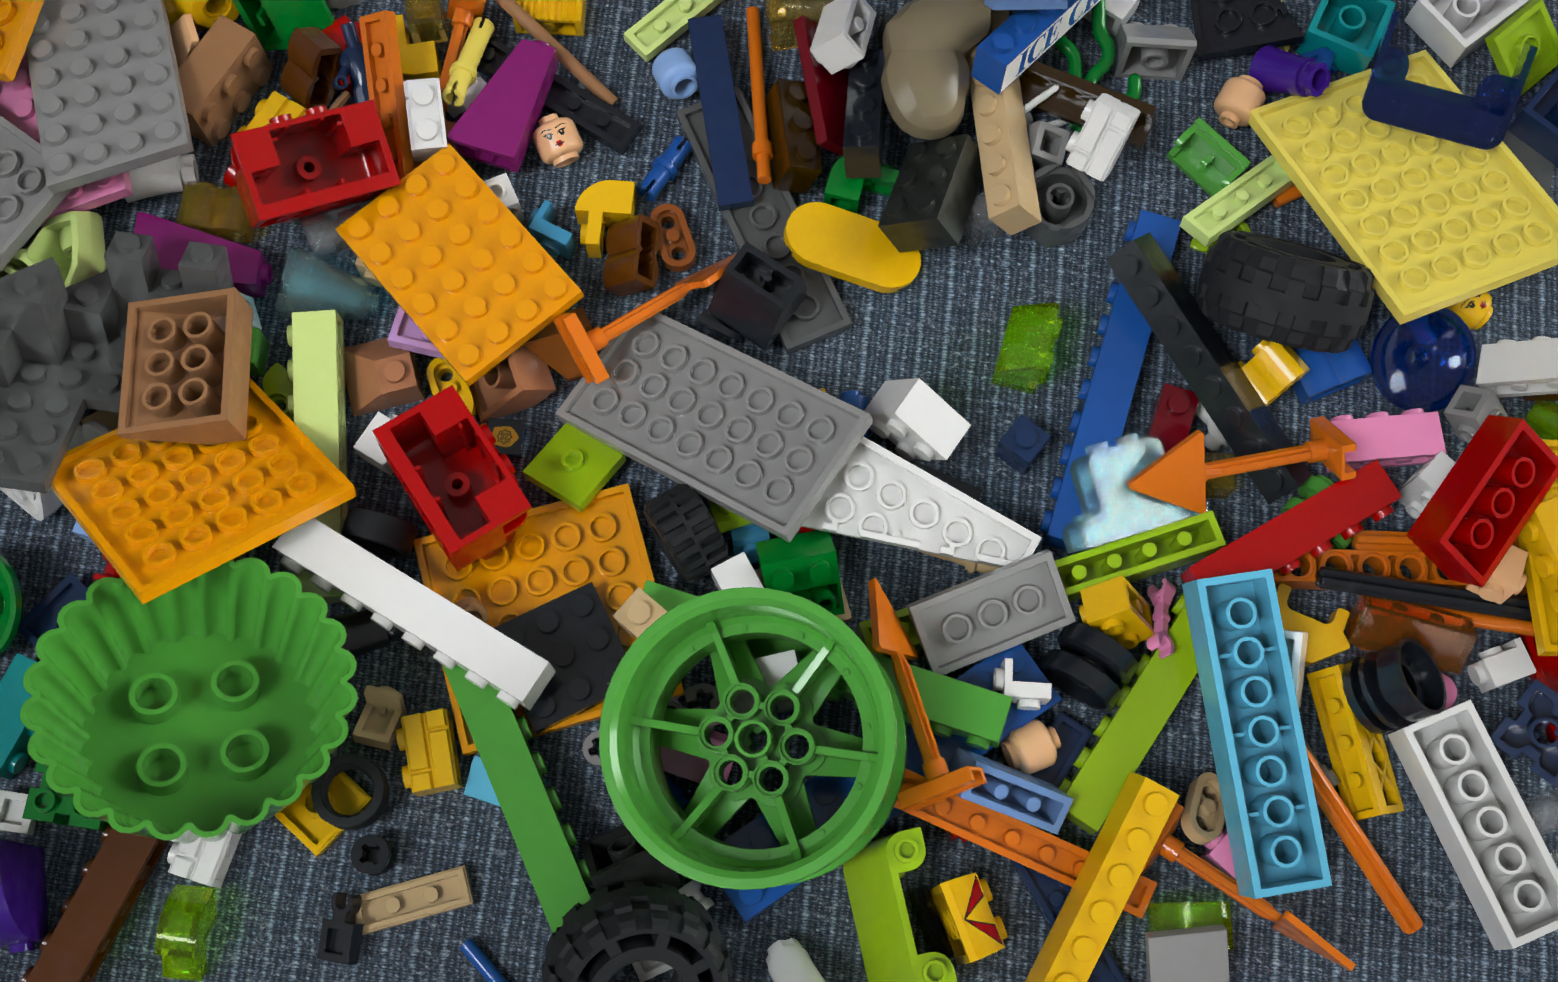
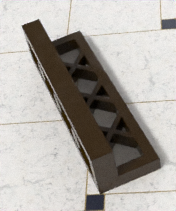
M1037 61L1022 73L1020 86L1024 105L1053 85L1059 86L1057 92L1033 109L1083 128L1086 122L1081 119L1085 106L1090 99L1096 101L1102 93H1107L1119 99L1122 103L1140 110L1141 113L1125 145L1142 151L1156 120V106Z

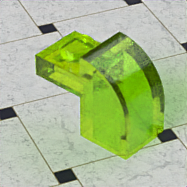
M176 884L169 895L160 915L155 940V955L162 956L163 977L202 981L206 975V938L216 922L215 888Z

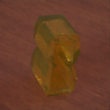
M197 182L196 185L184 186L176 223L232 242H253L255 229L251 228L236 186H232L231 189H218L215 185L208 182Z

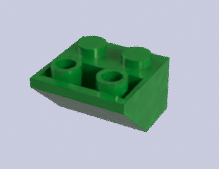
M232 0L249 31L256 34L264 51L288 49L290 37L296 28L317 27L322 31L335 21L325 0Z
M816 530L796 534L790 543L782 538L755 542L764 588L789 592L803 597L825 608L834 615L845 614L836 550L830 532Z

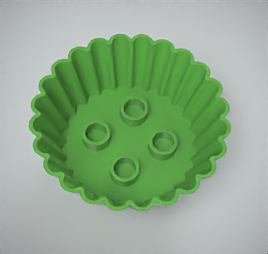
M244 558L236 563L232 559L145 604L140 602L121 576L120 579L114 577L101 578L89 586L86 592V600H76L62 607L57 617L59 628L47 631L37 640L35 647L36 655L41 661L32 664L25 671L23 686L32 697L24 702L20 710L22 724L34 732L27 745L28 754L34 761L48 767L46 771L48 786L57 793L73 798L74 807L81 815L108 822L113 829L120 833L183 844L192 843L199 837L208 842H216L224 838L228 831L233 834L245 833L260 821L273 817L295 802L304 788L327 771L330 765V754L348 736L349 727L344 718L356 706L358 697L354 686L349 683L357 669V662L352 653L342 648L347 637L346 629L341 622L332 618H326L328 605L323 597L312 592L302 593V584L294 574L289 572H275L271 574L269 566L258 558Z

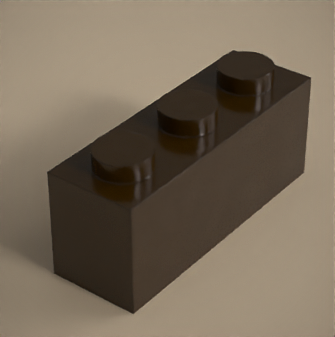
M778 78L766 96L768 138L773 145V159L770 161L773 189L806 194L822 172L819 145L816 143L805 82Z

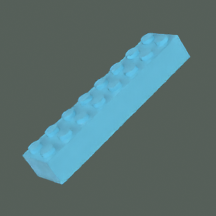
M1272 568L1184 583L1182 588L1239 895L1258 899L1332 886Z

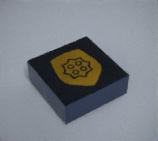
M489 418L488 428L496 440L494 444L499 454L505 453L508 458L522 459L526 430L525 421Z

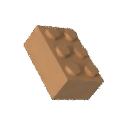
M223 15L219 16L178 69L190 133L213 148L220 139L227 136L231 124L240 113L249 107L251 98L260 86L268 82L274 69L256 34Z

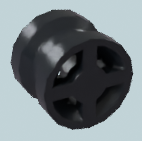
M365 835L354 843L351 850V861L359 872L371 876H379L388 872L393 866L395 850L388 840L376 835Z

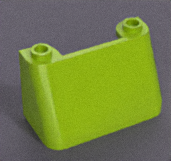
M921 827L903 830L871 841L851 860L843 864L844 878L868 982H957L955 969L948 957L939 952H928L918 955L900 878L904 877L905 872L917 869L924 861L926 848Z

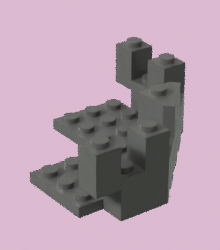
M116 231L104 255L107 271L65 288L59 265L52 257L0 278V487L47 494L86 408L119 413L128 303L233 288L234 283L226 246L189 241L178 265L179 270L160 268L153 236Z

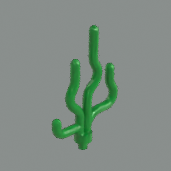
M1101 0L1092 8L1093 35L1101 47L1102 55L1100 60L1089 70L1084 80L1095 84L1109 71L1114 63L1116 54L1114 41L1106 29L1105 0ZM1063 35L1054 45L1067 57L1069 74L1083 79L1080 52ZM1133 73L1128 77V90L1124 95L1138 100L1141 95L1142 80L1139 74ZM1069 123L1071 131L1081 132V127Z

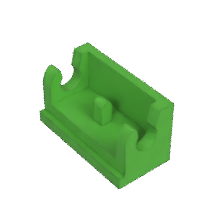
M1200 117L1175 141L1174 144L1176 145L1166 156L1211 197L1245 174L1251 164L1245 156Z

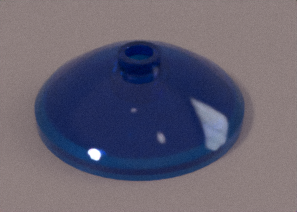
M1447 308L1401 325L1392 316L1381 327L1374 340L1370 360L1372 376L1380 393L1394 406L1403 410L1422 408L1424 413L1434 412L1448 406L1460 385L1469 386L1475 372L1477 351L1474 337L1467 324L1461 317ZM1413 351L1415 353V360L1413 363H1410L1408 358L1409 354Z

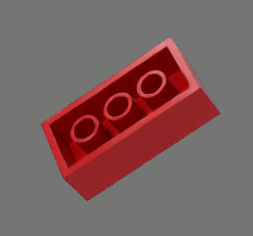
M1488 415L1406 536L1449 580L1484 587L1558 477V457L1523 418Z

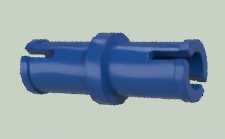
M676 135L661 157L657 156L652 161V169L636 187V191L641 197L650 188L645 200L654 202L667 182L673 181L678 175L677 169L688 154L692 152V147L688 140L681 147L680 143L684 137Z

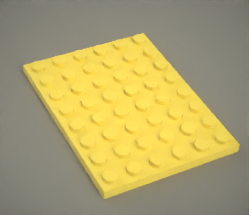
M1426 50L1330 82L1321 96L1302 97L1292 95L1250 111L1249 125L1352 261L1365 265L1366 268L1371 270L1374 275L1372 287L1400 325L1558 265V206Z

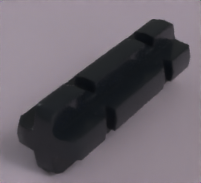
M921 886L911 890L909 898L913 908H917L918 912L915 914L926 942L931 944L930 952H939L952 959L954 951L950 941L946 942L944 937L947 936L936 905L932 906L931 901L933 898L929 888Z

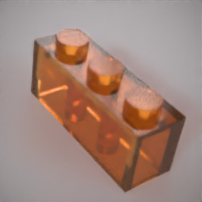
M1359 594L1346 623L1348 643L1354 644L1359 649L1379 651L1383 646L1403 638H1414L1422 643L1432 654L1441 672L1449 671L1460 674L1477 640L1472 618L1423 604Z

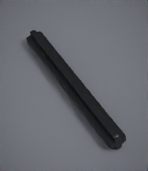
M1325 566L1320 567L1315 575V585L1320 589L1521 620H1531L1532 618L1529 600L1524 597L1511 595L1500 605L1495 602L1486 601L1478 594L1465 588Z

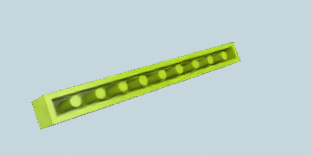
M1213 510L1054 561L1068 600L1072 602L1081 599L1080 590L1121 575L1131 583L1200 561L1225 547L1226 542ZM904 608L895 611L916 651L922 650L908 609ZM871 619L860 622L857 634L869 651L891 658L889 654L874 650Z

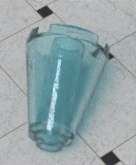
M293 247L290 250L281 279L283 286L282 293L278 294L276 316L292 318V312L336 310L342 319L367 320L370 313L376 315L381 294L375 293L374 284L301 248Z

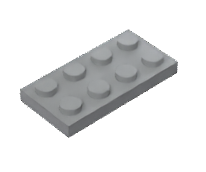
M1048 549L906 605L929 669L941 675L1076 622L1052 552Z

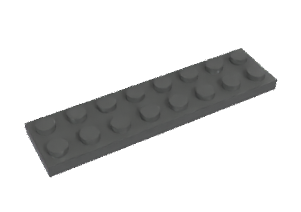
M737 87L734 90L754 206L722 210L720 212L738 251L745 242H748L803 278L806 282V298L778 334L788 355L851 329L853 323L830 275L801 265L792 257L789 247H786L783 236L784 228L788 218L797 206L789 191L773 189L772 174L770 183H758L756 161L752 158V143L755 141L753 114L740 87ZM701 102L676 111V118L686 140L691 144L693 155L718 206Z

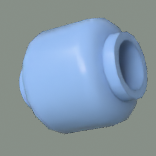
M675 47L661 52L654 60L652 75L662 93L668 98L676 100L688 98L698 89L694 59L691 53L684 48Z

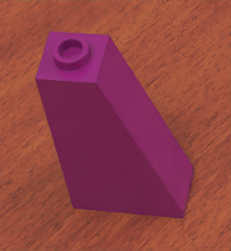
M522 39L450 130L447 136L448 143L460 156L512 172H519L559 66L556 48L541 40L529 41Z
M137 212L134 233L153 236L160 268L179 270L178 265L189 241L226 246L234 287L238 292L247 296L265 298L267 285L272 284L273 269L261 251L145 212Z

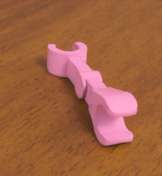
M1166 578L1162 579L1163 585L1160 590L1155 585L1149 586L1147 594L1154 606V613L1152 615L1154 630L1153 635L1147 638L1146 644L1147 648L1151 651L1159 649L1160 659L1173 654L1175 650L1173 641L1168 635V623L1171 619L1168 609L1175 596L1176 587Z

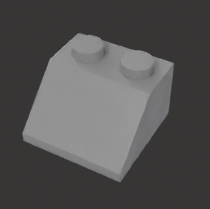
M1140 22L1120 23L1114 40L1116 50L1114 77L1128 78L1131 74L1137 73L1141 76V79L1182 81L1197 48V40L1189 27H1178L1174 24H1164L1161 26L1144 25Z

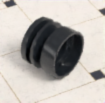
M1403 638L1383 646L1378 652H1368L1363 657L1353 658L1344 665L1342 682L1348 705L1357 720L1374 734H1385L1394 728L1406 726L1409 721L1418 722L1438 715L1446 706L1447 694L1440 668L1432 654L1422 643L1414 638Z

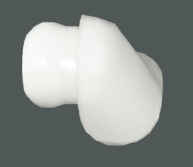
M1199 402L1195 415L1207 425L1208 429L1207 435L1204 436V445L1211 451H1218L1221 445H1226L1227 441L1201 402Z

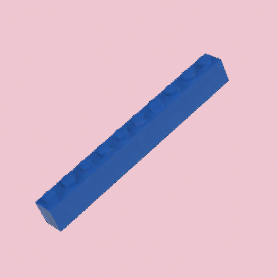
M1141 209L1136 221L1129 220L1123 240L1130 243L1134 239L1150 232L1171 263L1181 221ZM1119 279L1117 283L1111 282L1105 302L1111 304L1108 315L1103 313L1101 315L1096 334L1102 336L1099 347L1093 345L1087 362V366L1092 367V372L1089 379L1083 378L1077 397L1083 400L1081 410H1074L1068 427V431L1074 432L1071 444H1064L1058 464L1064 465L1061 478L1055 476L1049 493V497L1055 499L1051 511L1045 510L1039 531L1045 532L1042 544L1074 554L1091 548L1152 330Z

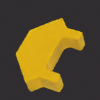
M1283 583L1276 587L1283 629L1309 632L1305 667L1341 654L1350 648L1343 632L1350 615L1349 611L1338 608L1330 614L1329 620L1325 624L1291 610L1287 604L1291 587Z

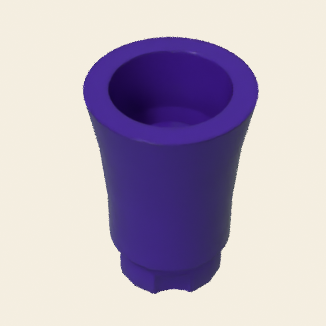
M1266 45L1259 49L1253 57L1249 76L1257 79L1263 85L1264 93L1318 97L1329 86L1331 71L1327 69L1326 63L1319 62L1314 58L1286 52L1273 45Z

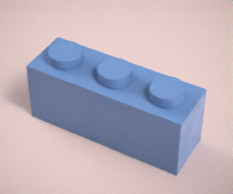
M961 747L957 748L948 767L949 772L967 765L981 767L987 780L986 784L958 794L959 797L1058 834L1074 800L1049 782Z

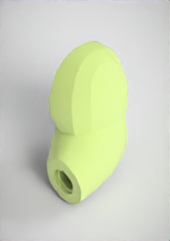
M71 211L49 218L34 236L28 247L21 248L0 272V278L51 257L59 265L65 288L106 271L107 266L104 259L106 249L102 216L91 211Z

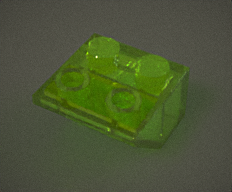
M1053 302L1013 306L991 383L1028 394L1033 393L1037 383L1044 384L1053 361L1055 341L1058 340L1063 324V319L1057 317L1061 304Z

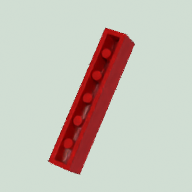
M1376 459L1357 470L1356 478L1340 480L1190 566L1181 575V578L1187 583L1199 579L1271 568L1273 574L1279 571L1282 577L1302 566L1299 559L1309 553L1315 559L1333 548L1330 541L1340 535L1346 541L1364 530L1361 523L1371 517L1377 523L1395 512L1392 505L1403 496Z

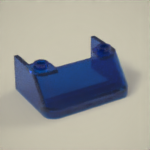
M1391 8L1362 98V109L1365 115L1377 122L1483 150L1498 146L1506 135L1538 47L1525 42L1513 76L1492 74L1485 77L1479 83L1474 97L1405 80L1409 69L1408 56L1402 49L1389 46L1400 15L1399 10Z

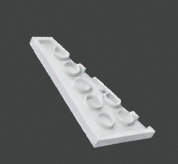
M864 436L801 526L999 568L1031 556L1042 539L1039 535Z

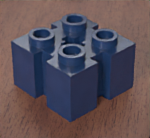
M1534 679L1516 703L1524 711L1516 721L1506 716L1490 738L1496 747L1518 762L1524 754L1535 761L1529 769L1558 789V693L1537 679ZM1549 725L1556 727L1554 734L1557 736V740L1551 744L1549 741L1546 745L1539 743L1541 736L1537 731L1541 726H1544L1546 729H1548Z

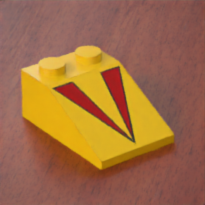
M974 872L940 883L930 890L934 906L936 905L947 933L946 937L954 951L957 965L972 963L1006 948L1003 939L1008 938L1007 932L1000 916L993 917L988 902L993 900L985 878L979 880L977 873Z

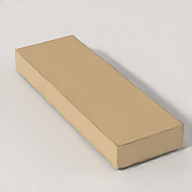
M459 866L359 894L362 897V904L355 920L356 923L364 924L363 936L473 905L475 901L467 866Z

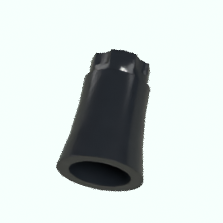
M369 610L326 617L341 622L345 627L347 637L342 648L352 653L355 658L374 650L391 646V642L403 640L401 637L404 632L394 626L390 631L382 628L370 619L373 613Z

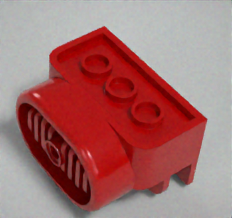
M374 99L327 110L326 105L316 106L305 110L306 115L292 119L291 114H283L269 119L270 124L229 135L232 142L230 156L236 173L234 175L236 188L252 229L275 224L292 223L333 212L346 205L378 197L387 189L401 184Z
M453 385L372 430L385 459L407 492L414 508L457 572L473 562L480 561L479 559L487 560L503 551L502 548L504 546L507 547L511 543L516 531L524 525L527 519V511L532 509V506L518 486L519 483L514 475L516 473L514 466L505 453L499 454L494 444L496 440L485 423L480 426L478 425Z

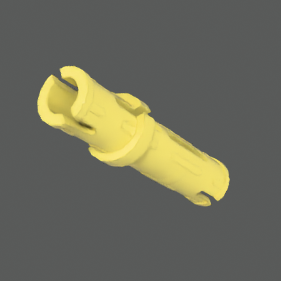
M482 17L474 19L459 58L450 67V78L442 92V99L449 105H452L455 95L458 96L455 101V107L463 105L470 85L476 82L478 65L495 29L494 24L487 18H485L482 28H479Z

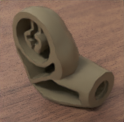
M913 0L906 3L887 23L883 33L885 63L881 85L890 115L902 131L915 138L934 140L945 138L958 128L964 117L966 96L969 90V66L964 56L987 35L991 25V9L984 5V0Z

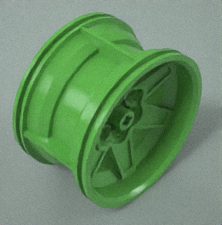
M742 587L713 591L692 598L659 617L634 641L620 661L606 692L601 712L599 754L602 773L614 808L626 828L641 846L668 868L687 878L720 888L751 890L804 882L833 871L851 860L870 843L887 821L898 799L897 794L900 793L907 764L908 744L904 712L892 681L880 662L855 632L834 614L808 599L770 588ZM761 638L781 639L797 643L813 651L774 686H768L746 640ZM710 655L720 702L719 706L716 709H667L669 701L682 679L696 664ZM842 676L856 700L862 723L863 738L819 726L814 722V718ZM750 692L754 697L752 709L744 714L738 713L735 707L736 698L741 693ZM790 698L794 703V712L788 719L779 720L775 715V706L779 700ZM718 724H724L728 730V738L724 744L715 746L710 740L711 729ZM757 734L762 736L767 734L765 748H759L755 751L757 742L754 740V737ZM797 736H804L809 743L808 753L800 759H794L789 752L790 742ZM660 746L709 761V768L685 811L677 803L666 781L662 767ZM738 762L742 767V778L737 784L730 785L724 778V770L728 764ZM777 768L783 775V783L778 790L770 792L764 785V775L768 770ZM806 777L856 778L850 793L841 807L825 824L817 829L805 785ZM753 798L758 803L781 847L750 849L729 844L717 839L715 836Z

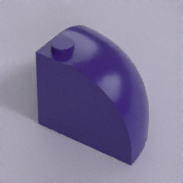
M0 839V949L9 948L10 954L35 951V944L42 943L49 932L44 848Z

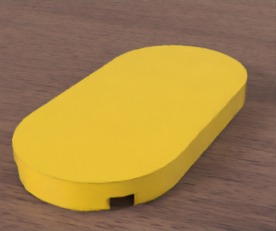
M810 202L799 206L791 213L784 228V242L786 247L788 246L791 250L792 257L798 263L809 269L880 293L898 292L899 289L909 286L916 278L921 267L920 251L899 252L878 227L879 221L827 203Z

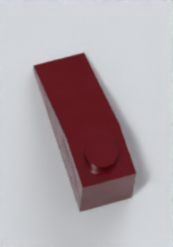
M1166 383L1163 385L1154 402L1134 476L1188 437L1199 400L1194 392ZM1130 490L1128 494L1162 506L1165 504V501Z

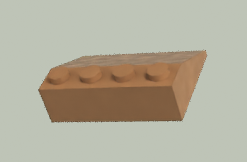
M235 287L128 303L117 435L120 438L206 445L246 440L253 309Z

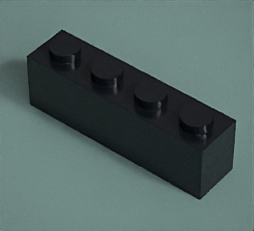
M866 49L864 58L849 69L843 136L846 178H880L882 176L887 106L881 85L885 63L883 49Z

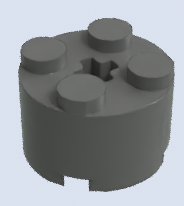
M1051 164L1040 168L1034 173L1042 222L1025 229V231L1045 248L1066 245L1076 240L1084 232L1093 212L1095 204L1094 186L1084 172L1074 167L1069 169L1060 167L1061 164Z

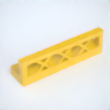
M1338 664L1306 674L1332 768L1341 782L1337 784L1339 793L1354 819L1359 821L1405 811L1383 735L1374 734L1367 730L1357 720L1348 705L1342 682L1345 664ZM1383 790H1384V792H1385V796H1386V799H1387L1388 806H1387V804H1386V800H1385V797H1384Z

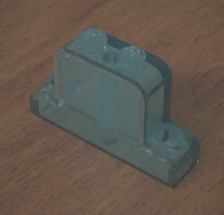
M1133 433L1116 438L1117 446L1108 448L1107 441L1085 447L1087 455L1078 457L1072 462L1070 473L1082 514L1072 517L1073 521L1069 522L1063 529L1062 536L1067 554L1099 546L1200 514L1130 490L1127 486V481L1165 454L1163 444L1157 438L1145 437L1139 439L1138 434ZM1206 502V512H1208L1209 508Z

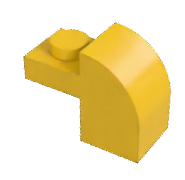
M403 14L395 15L403 81L439 78L440 80L442 68L435 41L411 44L409 30Z
M619 180L600 181L589 186L578 198L575 205L577 222L581 225L580 244L586 246L588 258L602 259L606 227H609L612 223L635 216L637 201L635 182Z

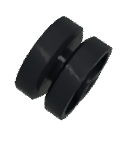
M1079 622L1064 626L1057 637L1060 649L1048 651L1039 666L1040 670L1055 687L1078 702L1101 712H1111L1121 697V690L1117 684H1129L1138 669V661L1124 646L1093 627Z

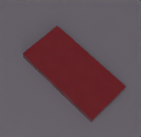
M802 15L793 20L816 143L829 151L843 156L849 69L844 68L831 75L822 64L815 60L810 52V48L818 23Z

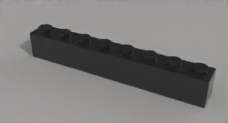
M1149 232L1134 239L1107 258L1106 261L1235 455L1239 457L1293 447L1208 318L1199 309L1198 303L1151 233ZM1304 462L1247 472L1268 504L1297 489L1312 475Z

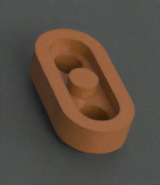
M661 204L650 215V219L659 223L661 230V244L659 248L661 260L670 271H687L695 263L696 248L684 213L674 204ZM665 222H672L674 224L670 229L662 227ZM678 252L685 255L680 260H676L672 256Z

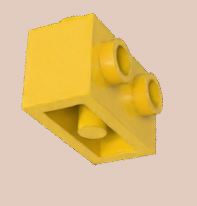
M1123 575L1080 590L1083 605L1079 606V613L1084 624L1111 637L1127 650L1136 647L1139 642L1145 641L1153 635L1154 623L1149 603Z

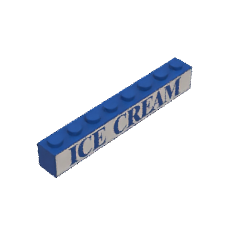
M1068 0V9L1017 10L977 46L971 76L999 95L1101 0Z

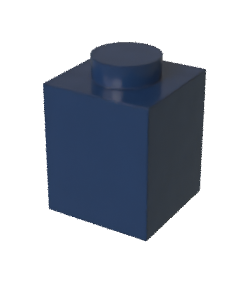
M1021 414L1000 440L994 454L1021 475H1024L1045 449L1051 435Z

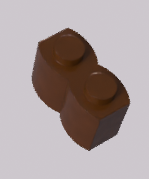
M317 27L296 28L288 43L289 60L283 68L280 80L282 90L299 105L305 107L306 110L321 105L328 107L335 91L333 80L340 69L342 48Z
M639 214L612 223L609 226L606 235L608 257L603 267L605 289L625 297L654 288L658 278L656 255L661 244V230L658 222L643 214Z

